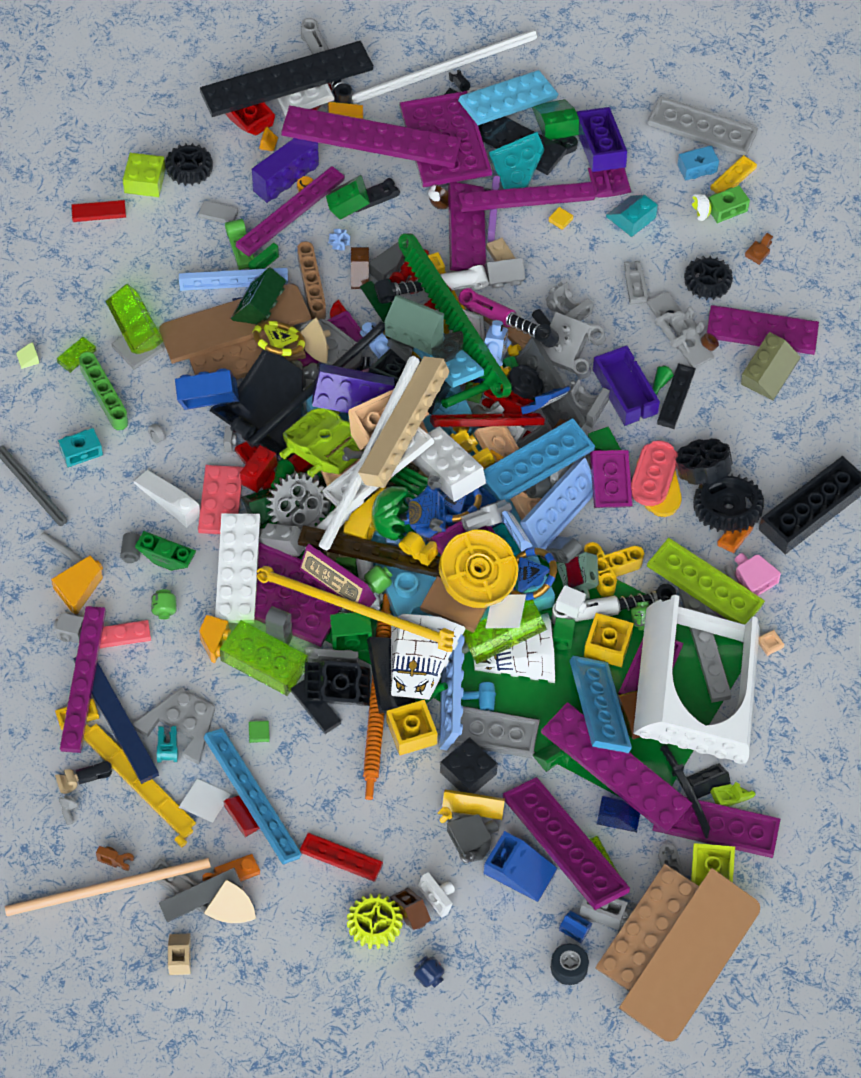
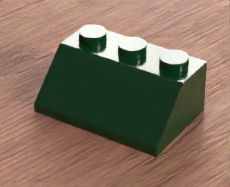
M269 267L250 283L230 319L236 322L256 325L262 320L266 321L271 315L270 310L278 302L277 297L285 290L283 286L287 280Z
M300 486L294 487L293 494H299ZM272 487L241 497L248 514H260V525L268 523V520L274 517V515L270 516L267 514L272 509L266 507L267 504L271 503L266 498L273 495L269 490H275ZM285 500L280 504L282 510L287 508L288 501ZM296 500L295 504L297 507H299V501Z

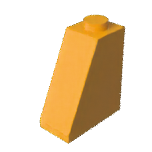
M91 555L51 579L54 591L69 610L76 615L103 579L101 571L103 567Z

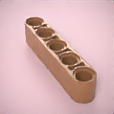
M304 241L297 246L308 310L311 319H325L326 303L314 247L310 242Z

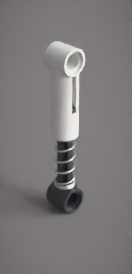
M483 265L473 266L468 270L440 274L445 283L451 288V291L465 288L478 290L489 285ZM383 279L374 284L378 301L381 304L392 302L396 295H409V293L414 292L416 294L421 291L424 293L425 288L421 287L422 283L418 282V279L414 282L409 280L408 283L401 282L400 284L393 283L390 279Z
M662 584L657 590L651 593L647 592L645 595L638 594L637 596H629L627 598L621 596L620 599L616 596L585 600L588 603L586 610L583 614L580 613L577 619L566 614L559 615L561 612L556 610L555 603L552 608L551 621L555 625L556 617L572 619L577 622L594 619L596 613L606 616L618 615L621 610L628 609L629 611V609L636 607L637 602L648 601V604L651 605L660 599L662 602L669 600L672 595H676V589L670 584Z

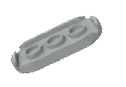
M311 319V320H309V321H306V322L301 326L300 332H301L313 319ZM320 319L318 321L322 330L328 329L331 333L329 337H326V342L330 349L328 350V359L325 364L332 365L357 342L331 322ZM362 351L343 368L356 369L362 362Z

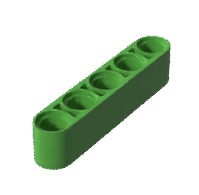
M91 352L82 353L79 356L81 373L112 427L116 430H124L128 426L127 411L95 355Z

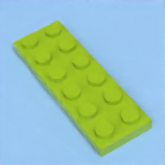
M669 537L647 563L648 568L729 621L745 625L764 605L765 600Z

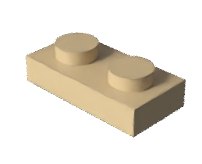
M503 238L486 244V248L494 261L516 259Z

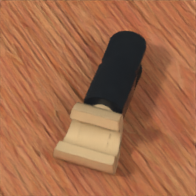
M103 761L94 766L75 770L76 774H74L73 770H64L65 775H55L61 793L67 794L77 788V782L80 785L110 777L112 774L111 763Z

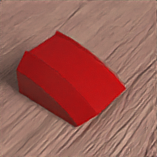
M265 102L226 113L227 117L240 129L255 136L263 132L265 127H272L275 119V114Z

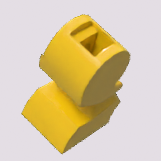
M408 532L399 542L401 550L406 554L412 555L414 559H418L421 564L428 566L438 555L436 542L429 541L425 546V542L417 533Z

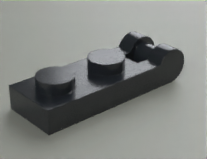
M387 178L383 183L367 188L366 191L370 204L357 210L356 213L399 196L400 190L394 186L393 179Z

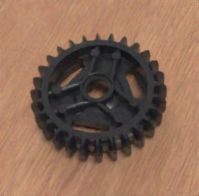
M733 473L731 476L722 477L715 483L699 484L693 501L695 515L698 517L699 522H703L704 526L710 525V530L716 528L717 532L724 530V533L731 531L732 534L734 530H738L741 533L742 528L747 531L749 526L754 527V524L758 523L759 518L762 516L764 509L762 490L758 488L757 484L754 485L753 480L748 482L747 477L742 479L740 474L735 477ZM745 497L752 503L751 508H746ZM730 504L733 508L727 509L724 505Z

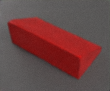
M240 796L223 801L224 807L244 837L260 829Z

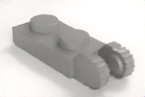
M635 261L636 270L634 271L630 270L629 262H624L625 280L630 304L646 303L648 301V293L640 261Z

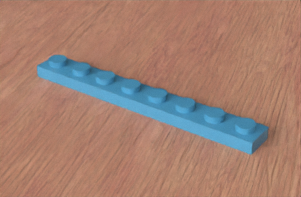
M223 728L205 733L204 740L281 863L284 865L300 859L302 853Z

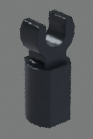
M457 70V74L449 72V80L454 82L460 91L464 92L470 89V82L462 75L460 70Z

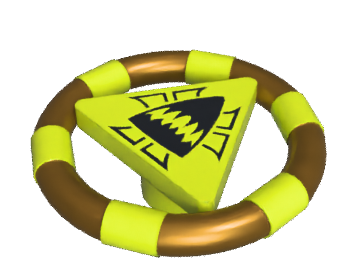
M261 322L254 327L252 332L255 342L261 348L273 354L292 356L303 351L305 347V339L300 331L282 322ZM262 329H264L270 344L260 337ZM298 340L297 347L292 349L284 348L285 345Z

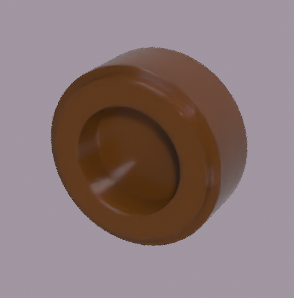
M705 333L700 339L702 345L710 351H714L719 346L716 337L710 333Z

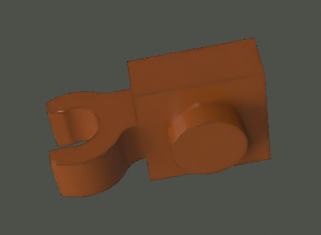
M766 233L760 243L755 241L745 252V257L760 265L770 254L768 247L772 244L771 239L773 236Z
M99 846L96 851L97 861L115 868L119 866L126 871H129L130 866L124 862L126 860L134 861V856L131 853L118 855V852L112 847Z

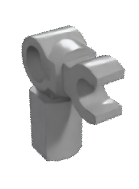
M496 401L489 410H484L480 405H476L471 412L472 414H501L505 409Z

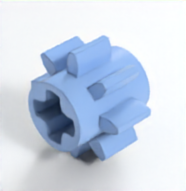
M334 229V233L329 234L328 243L333 246V250L342 251L345 250V246H350L351 236L346 233V229Z

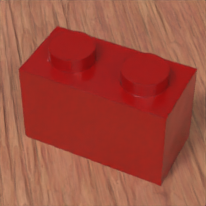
M260 445L240 472L241 485L258 493L277 466L276 453Z

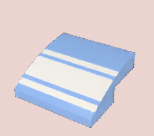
M503 511V523L520 550L534 548L514 515L508 511Z

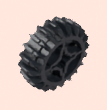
M185 143L184 146L178 145V148H173L172 152H168V157L165 160L168 176L171 177L173 182L177 181L178 185L184 183L185 186L191 184L193 187L194 183L200 184V180L205 181L206 177H210V172L213 169L211 154L207 152L205 147L201 148L200 144L197 146L193 143L191 145Z
M703 255L701 259L696 257L695 261H691L686 267L684 273L685 286H687L688 291H692L693 296L698 295L699 299L705 297L707 301L708 298L714 300L716 296L721 298L722 295H726L728 290H730L733 282L732 270L729 269V264H725L724 260L718 261V257L713 259L711 255L708 258H705Z

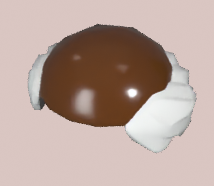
M433 185L428 191L430 203L437 209H447L449 207L448 191L441 186Z

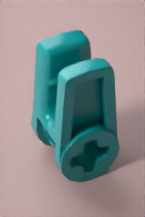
M158 726L157 763L168 760L178 762L177 726H171L169 743H165L164 727Z

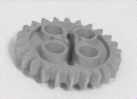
M294 472L293 478L286 474V480L279 478L281 484L274 483L276 489L269 490L273 494L272 497L266 498L271 501L266 507L272 509L267 514L270 516L274 515L271 522H277L280 525L298 526L300 530H302L303 525L315 528V523H321L319 518L326 517L322 514V511H328L324 504L329 503V501L323 499L325 496L321 492L324 486H317L319 481L317 479L312 481L313 478L311 476L306 478L304 473H301L299 477ZM300 486L299 494L294 495V487ZM313 498V506L307 507V501ZM287 500L288 506L282 510L280 504ZM296 500L299 501V507H297L295 504ZM297 513H301V514H302L301 520L298 521V522H295V520H294L295 515H296Z

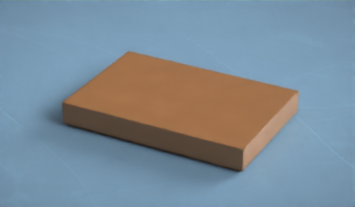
M438 576L420 607V610L464 626L466 630L473 633L487 607H469L456 601L446 591L442 579Z

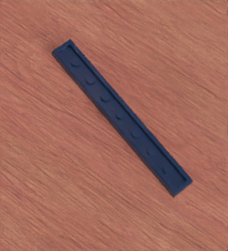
M97 662L91 694L138 780L143 784L159 776V772Z

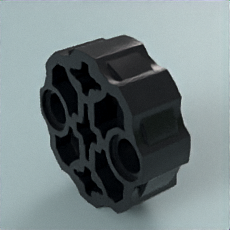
M719 439L694 440L677 451L678 457L675 460L680 479L688 481V484L715 483L722 477L728 476L732 471L731 465L733 462L730 447Z

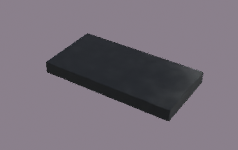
M369 637L367 644L379 713H386L388 710L416 702L414 698L391 695V638Z

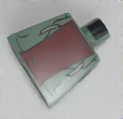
M584 552L574 557L568 563H558L557 568L563 585L585 593L586 600H589L588 590L597 587L599 584L597 555Z

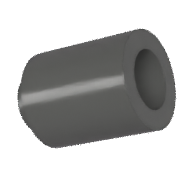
M129 532L123 535L120 558L126 563H134L139 560L140 551L135 548L140 538V535L137 533Z

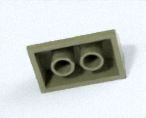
M769 332L742 373L741 385L774 401L800 360V356L786 340Z

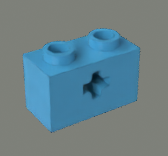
M707 146L679 154L677 166L686 181L716 173L718 171L719 159L712 146Z

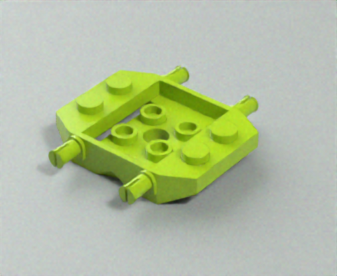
M317 408L309 411L283 433L287 448L280 452V456L286 459L291 453H295L314 465V467L307 471L308 475L313 478L319 471L333 474L342 473L357 460L350 459L349 461H344L342 459L344 455L343 449L345 447L353 451H360L351 435L350 422L344 421L339 416L342 412ZM349 436L352 437V438H351L350 440H348L345 444H343L344 441H345ZM343 444L339 449H337L333 454H331V452L337 446Z

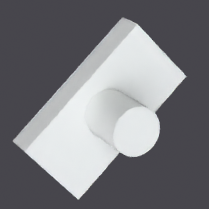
M429 872L422 875L418 888L441 918L448 915L453 904L447 897V895L454 892L452 883L447 881L439 886Z

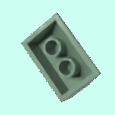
M396 295L385 319V336L431 355L443 344L444 313Z

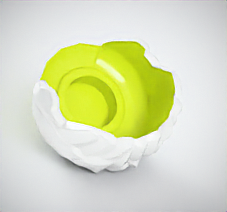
M694 194L692 196L694 199L692 206L697 210V219L703 221L711 213V202L706 195Z

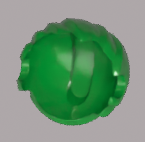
M391 486L384 489L377 495L372 506V523L375 530L381 536L390 540L403 539L405 537L402 534L405 532L402 527L405 525V522L400 519V514L409 510V505L406 504L404 499L407 497L416 498L412 492L408 491L407 487Z

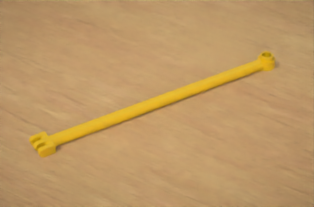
M263 566L257 570V578L262 583L269 581L438 642V649L446 652H452L454 631L446 628L441 629L440 632L279 575L274 573L273 569L269 566Z

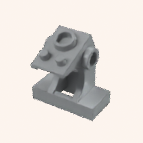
M560 282L558 284L559 287H553L548 292L550 295L546 298V301L551 311L578 321H582L592 314L593 302L588 298L582 303H576L572 299L571 291L567 289L568 282L564 284ZM566 304L571 311H566L562 306Z
M580 379L576 382L572 380L571 386H569V393L581 414L587 417L586 425L593 428L609 401L610 390L603 388L599 395H590L580 385ZM579 400H580V401H583V402H585V403H587V404H589V405H588V406H584V405H581V404L578 403V402H579Z

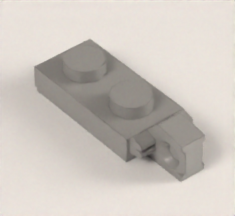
M305 647L303 658L304 662H323L326 660L358 663V652Z

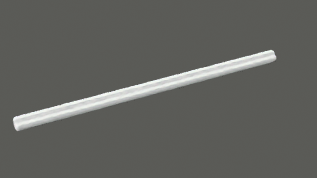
M531 30L352 94V102L356 104L530 42L537 38L536 31Z
M411 356L408 359L319 543V547L324 550L330 549L362 483L358 473L416 371L420 360L415 356Z

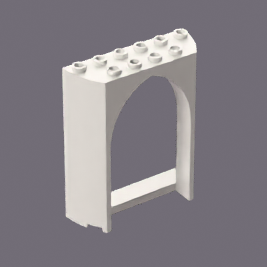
M672 595L671 599L663 602L660 599L646 608L633 734L639 735L644 739L658 740L663 744L677 745L682 749L696 750L701 754L715 755V757L720 759L734 760V762L739 764L746 763L750 754L760 630L758 618L753 616L744 625L678 606V595ZM677 624L744 642L739 699L733 715L724 722L705 726L687 711L677 695L672 675Z

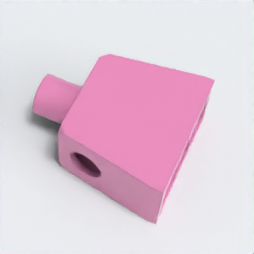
M741 553L735 558L734 561L739 565L735 572L738 583L757 596L779 583L781 573L760 555H755L748 559L744 553Z

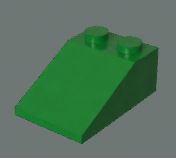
M565 99L546 102L532 107L544 137L554 140L579 135L578 115L575 108Z

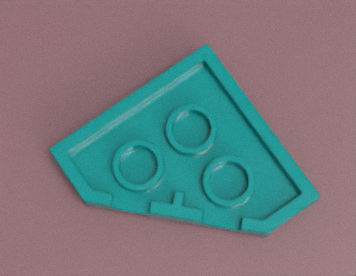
M538 132L489 152L496 172L500 176L503 189L528 187L544 152Z

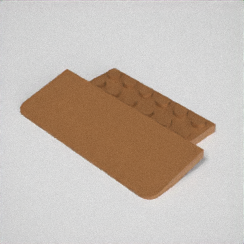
M286 284L283 286L285 290L277 297L278 302L270 310L271 315L266 321H278L295 328L294 325L311 320V315L297 285ZM241 299L161 324L159 332L171 363L189 359L195 375H198L200 372L213 373L218 369H228L236 380L244 378L263 348L253 338L252 332L256 324L236 322L230 319ZM262 329L260 337L270 344L264 329ZM298 340L285 345L284 348L292 349L297 347ZM303 349V351L296 355L283 357L291 361L300 358L304 359L306 354Z
M664 864L595 969L629 991L619 1007L621 1011L664 1041H675L759 915L760 904L755 898L713 868L710 869L700 886Z

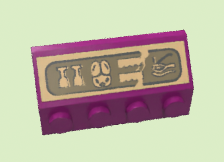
M310 544L306 546L299 570L303 574L302 578L308 584L314 583L318 589L371 607L376 601V597L368 584Z

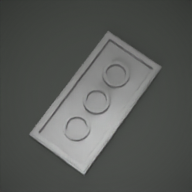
M463 707V714L460 723L463 724L462 734L456 738L454 745L460 746L470 737L483 750L533 758L539 727L538 719Z

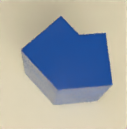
M570 910L560 924L559 931L582 943L593 923Z

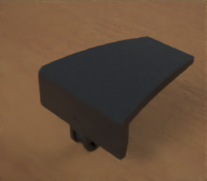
M263 349L238 387L239 402L217 404L212 406L209 411L229 424L232 432L239 433L242 439L247 441L303 391V369L285 357ZM303 404L258 443L259 446L261 445L275 452L279 460H285L280 456V452L287 448L283 433L302 418ZM291 453L286 459L291 458L295 453Z

